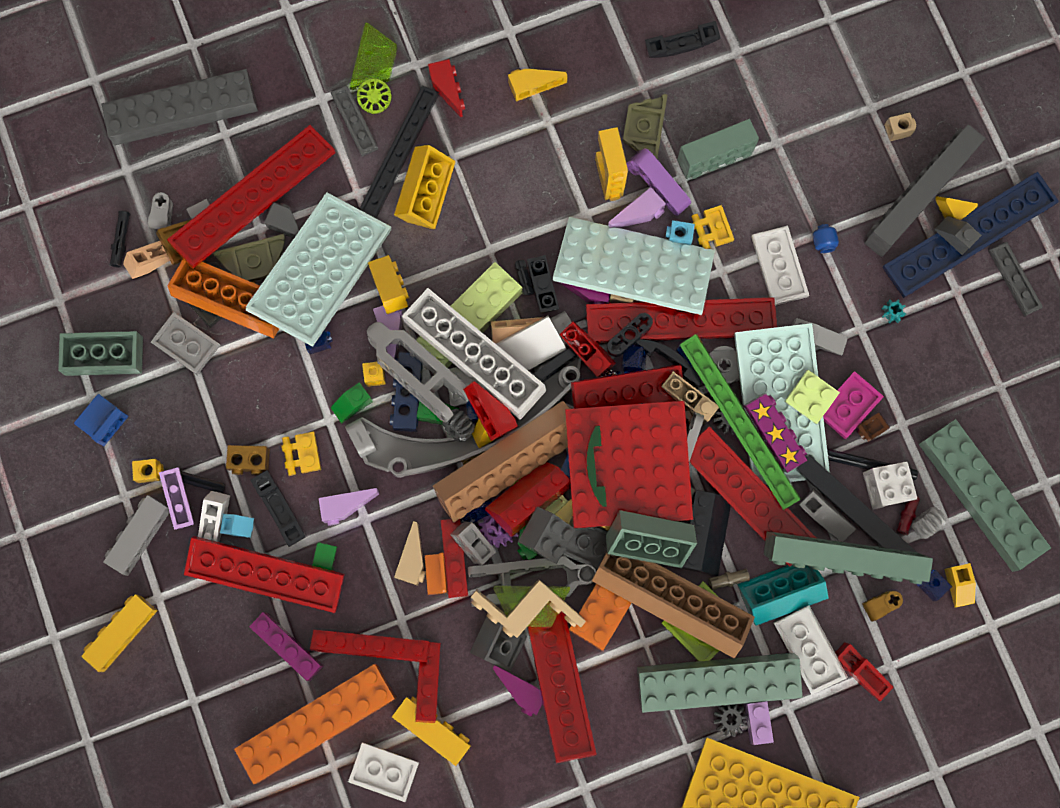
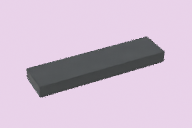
M346 85L330 92L361 157L378 150L376 142L348 86Z
M1005 242L990 249L989 253L1024 317L1043 308L1008 243Z

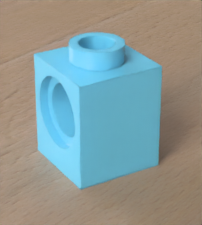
M672 220L671 227L667 226L666 237L669 238V241L691 245L695 224ZM682 231L684 236L679 237L675 232Z
M223 514L220 533L251 538L254 518Z

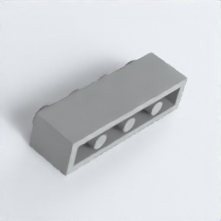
M148 495L146 498H142L135 515L132 514L129 517L127 527L116 537L117 542L113 548L106 552L104 563L119 573L129 576L170 513L168 507Z

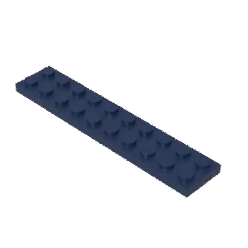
M1036 172L962 219V221L969 223L982 235L963 255L940 234L936 233L885 264L882 268L902 297L905 298L1050 209L1059 200L1041 175Z

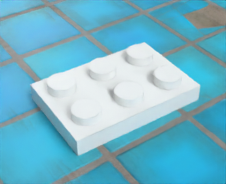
M362 743L348 782L406 802L419 762Z

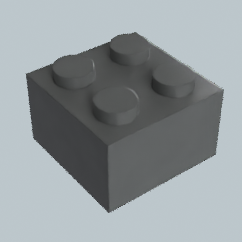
M537 507L518 542L540 557L557 564L572 538L575 528L555 514Z

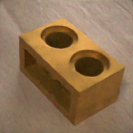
M228 445L226 469L232 471V474L243 475V472L260 475L266 470L269 471L270 449L267 446ZM242 456L241 464L235 465V458ZM258 456L262 457V462L255 466L253 464L254 459Z

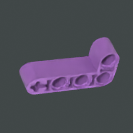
M644 148L638 151L626 162L628 170L635 176L640 175L666 203V207L674 215L678 216L692 203L687 194L648 149Z

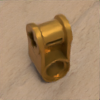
M888 591L863 602L862 605L871 622L899 608L903 603V598L897 591ZM890 597H895L893 603L888 602L891 599Z

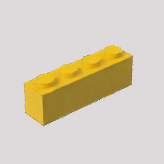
M136 594L130 596L124 603L125 607L111 617V623L107 627L104 626L97 633V639L94 642H90L84 648V653L81 657L98 672H105L158 611L142 596Z
M414 696L411 699L406 697L392 718L453 765L457 766L471 747L468 743L470 739L462 733L457 735L452 731L454 727L446 721L442 723L436 719L435 723L415 722L416 698Z

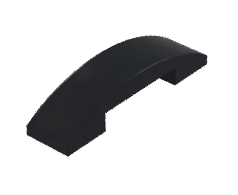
M713 21L698 25V29L665 38L661 35L646 39L645 44L649 58H660L699 49L719 40L721 37L717 23Z
M639 339L636 342L635 347L647 356L651 357L655 351L673 365H681L682 371L685 372L683 379L694 388H699L701 381L696 371L676 351L650 340Z
M268 470L251 479L250 481L273 517L288 547L306 538L293 511Z

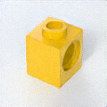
M377 362L362 364L364 382L367 387L386 384L384 369Z
M156 459L132 461L133 481L137 483L161 481L159 472L164 471V467L160 461ZM152 466V473L146 476V468Z

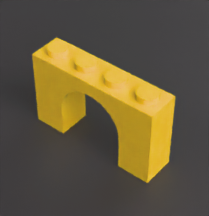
M618 127L598 132V142L601 151L596 152L595 156L605 200L610 199V201L623 197L628 173Z

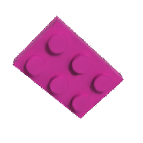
M855 371L837 390L840 393L823 415L824 422L844 439L848 438L884 397Z

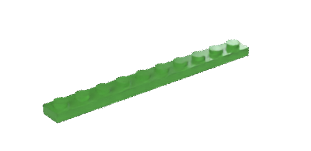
M695 334L681 343L680 346L783 510L801 500L698 335Z

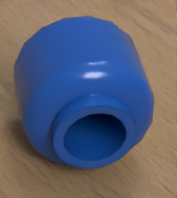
M828 224L818 226V229L813 232L815 249L821 253L835 251V248L839 245L837 230L834 227H829Z

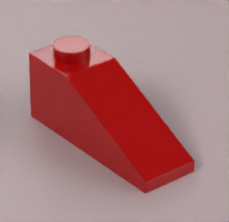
M474 381L463 389L491 441L518 427L515 417L511 414L510 410Z

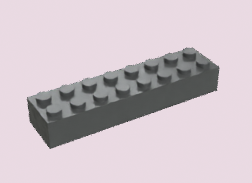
M247 69L101 103L108 138L114 145L258 111L251 78Z
M969 124L964 129L960 127L950 141L930 161L928 166L922 170L905 192L899 196L891 208L871 228L866 235L868 239L864 244L882 258L986 138Z

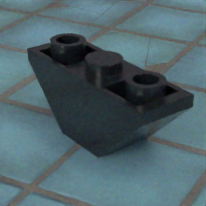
M546 255L527 259L531 283L540 313L559 310Z

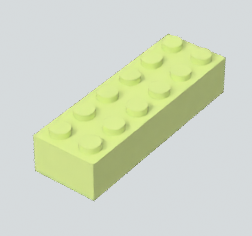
M494 262L450 307L483 333L491 325V321H495L522 294V287ZM421 336L416 339L420 345L445 367L448 368L452 364L451 361Z

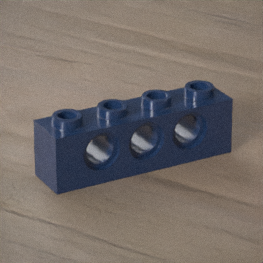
M399 352V358H395V360L406 370H412V375L421 382L423 364L417 358L410 356V353ZM393 378V388H396V394L392 395L391 406H394V414L390 415V425H393L394 431L417 432L419 400L412 394L408 396L401 395L405 387ZM408 407L410 411L407 415H401V408Z

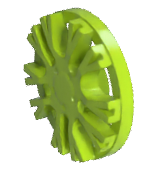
M368 79L359 86L357 100L364 111L378 114L385 111L390 105L391 91L382 80ZM371 82H374V88L371 89ZM377 83L383 85L380 89L376 88ZM366 84L369 86L368 91L363 89ZM387 89L386 92L381 94L380 91ZM360 92L367 93V96L360 95ZM388 95V101L382 100V96ZM367 98V102L362 104L360 99ZM380 101L385 104L384 107L379 104ZM369 102L372 103L371 106H370V108L367 109L366 107H367L368 103H369ZM377 104L379 110H373V105Z

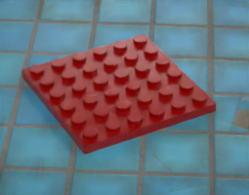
M684 401L565 409L574 528L611 526L620 510L671 521L693 520ZM595 426H600L602 445L594 447L597 486H605L606 507H602L597 500L587 473V448Z

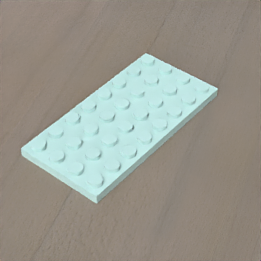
M326 193L249 301L246 311L313 347L368 266V262L372 260L390 233L391 226Z
M569 217L553 281L702 315L715 250L675 243L664 238L616 227L610 228L607 225Z
M812 323L735 332L742 404H747L763 393H767L768 396L771 395L776 402V410L778 412L781 411L787 420L785 422L787 428H791L797 437L795 441L798 446L802 445L807 453L805 457L810 455L830 473L823 417L818 424H815L784 402L806 370L818 376ZM749 456L750 469L758 476V478L765 485H767L766 481L764 480L761 473L759 472V470L757 469L754 462ZM796 468L788 473L784 472L790 482L806 480L795 470Z

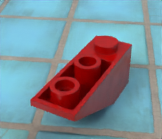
M450 59L428 64L434 90L439 92V95L459 117H463L462 110H465L463 98L459 99L458 93H461L459 82H455L454 76H457L455 65L451 66Z
M574 321L559 334L597 377L605 375L616 364L612 357Z

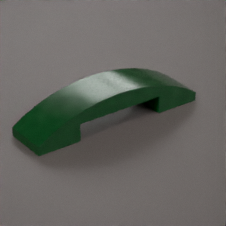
M595 426L587 448V473L597 500L602 507H606L605 486H597L594 447L602 445L600 426Z

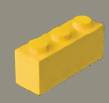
M387 255L368 262L386 314L408 307L406 299L409 298L406 287H401L404 285L401 274H396V272H399L396 261L392 262L390 256Z

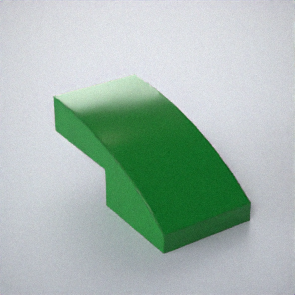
M318 542L312 566L333 571V563L338 547Z

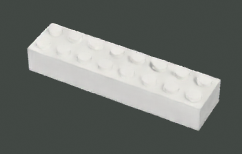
M429 288L402 315L405 324L468 377L505 405L520 420L546 392L545 384Z

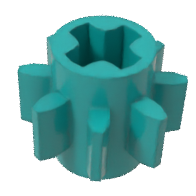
M899 299L896 302L889 300L887 302L888 306L884 305L881 308L885 311L882 318L886 317L888 323L892 320L899 323L901 321L900 317L906 315L903 312L905 305H901Z

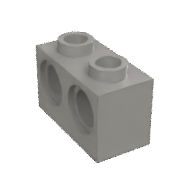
M464 521L450 534L474 564L483 565L496 553L495 549L473 522Z

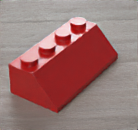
M546 462L532 470L530 474L522 477L489 504L485 510L512 537L528 524L537 507L545 510L569 490L570 479L558 466Z

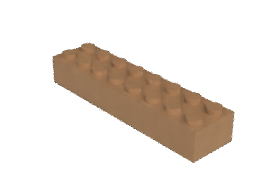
M564 401L433 485L441 506L453 522L463 518L473 509L480 507L485 501L495 497L508 486H512L517 480L530 474L532 470L545 464L549 459L560 454L568 447L565 409L570 408Z
M606 553L592 579L594 583L732 658H735L743 647L755 618L753 615L652 562Z

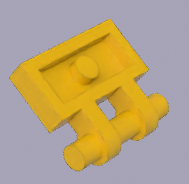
M722 205L704 210L705 218L700 219L698 214L691 216L692 224H695L694 229H696L699 236V245H702L704 249H710L709 241L712 240L716 247L734 241ZM708 225L710 234H705L703 226Z
M314 431L295 435L296 443L292 444L290 443V437L282 438L283 445L281 448L282 452L285 453L286 462L284 464L285 469L288 470V476L296 475L295 467H301V473L322 470ZM293 450L298 451L299 460H293Z

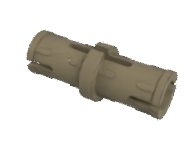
M747 569L731 573L725 572L724 575L708 578L711 590L726 586L733 587L734 584L750 581Z

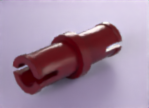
M917 497L916 500L906 502L904 510L900 513L901 519L896 529L897 533L909 535L912 521L916 519L915 512L920 498Z

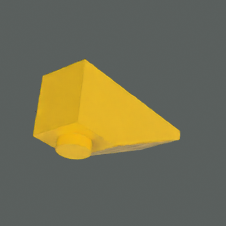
M517 69L508 75V83L515 100L519 101L567 83V73L537 69Z

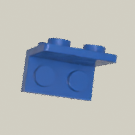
M97 394L74 424L91 436V439L105 446L129 416L103 396Z

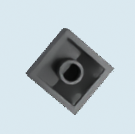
M486 617L470 653L511 672L527 636L521 633L518 638L514 635L510 637L502 630L503 625L497 622L495 624Z

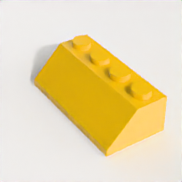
M430 145L415 147L394 215L407 223L435 229L456 161Z

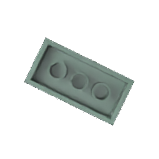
M748 119L681 146L677 161L685 178L692 177L694 179L701 176L705 171L712 172L718 169L720 165H729L740 157L747 158L751 156L759 137L751 120Z
M137 331L60 333L58 371L65 376L142 374L143 336Z
M621 510L606 534L607 554L679 568L683 567L697 544L695 527L692 524Z

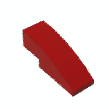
M844 642L835 652L843 669L878 701L881 702L894 688L851 644Z

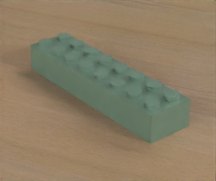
M956 419L919 444L1012 572L1023 569L1051 549L1042 534Z
M769 531L766 534L764 555L769 558V561H773L777 565H785L788 562L798 568H805V565L815 570L824 571L827 568L831 569L832 572L844 574L845 570L856 576H863L865 573L877 579H883V576L893 581L902 582L905 579L914 584L930 581L933 558L918 552Z
M795 653L637 667L639 700L642 713L803 698L800 658Z

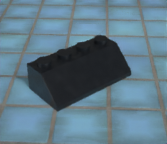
M696 490L693 493V520H688V524H692L695 527L697 544L683 567L679 569L713 576L719 575L731 505L722 496Z

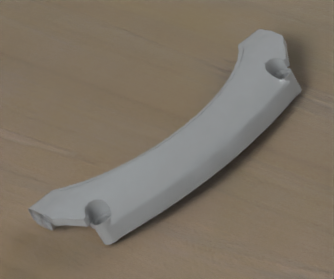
M565 311L550 318L559 334L572 323ZM561 337V339H562V341L564 342L566 348H567V349L571 348V347L565 342V340ZM556 355V356H554V357H552V358L546 360L545 362L541 363L540 366H539V368H538V370H539L540 368H542L543 366H545V365H546L547 363H549L550 361H552V360H553L554 358H556L558 355ZM578 356L566 367L543 382L546 392L521 420L514 416L518 427L481 448L477 446L473 435L462 442L453 439V437L444 439L411 438L382 429L363 417L346 425L345 428L366 465L386 472L391 471L396 477L401 478L449 467L479 456L558 404L571 391V382L579 381L582 359ZM568 373H574L576 375V379L573 381H569L566 378V375ZM398 463L404 464V469L401 472L394 471V466Z

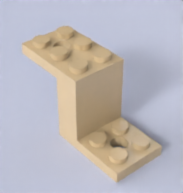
M539 579L508 615L478 589L471 595L473 599L471 603L480 611L482 608L488 612L487 617L495 624L497 622L503 625L502 630L510 637L514 635L518 638L549 601H551L550 607L557 613L562 611L566 614L565 620L573 627L578 625L581 628L586 622L582 616Z

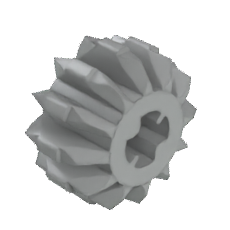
M930 507L916 517L912 523V528L922 539H926L937 533L945 525L946 518L937 507Z

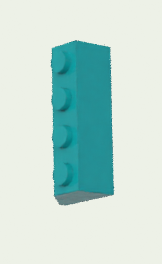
M793 564L790 567L787 565L750 579V581L737 584L747 612L755 617L753 620L755 626L829 598L826 581L818 570L812 569V567L805 565V568L794 567Z

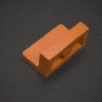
M444 553L425 555L428 595L448 593Z

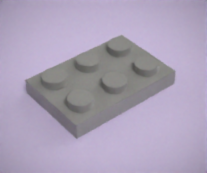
M175 312L172 313L151 341L153 345L197 376L220 347L218 342Z

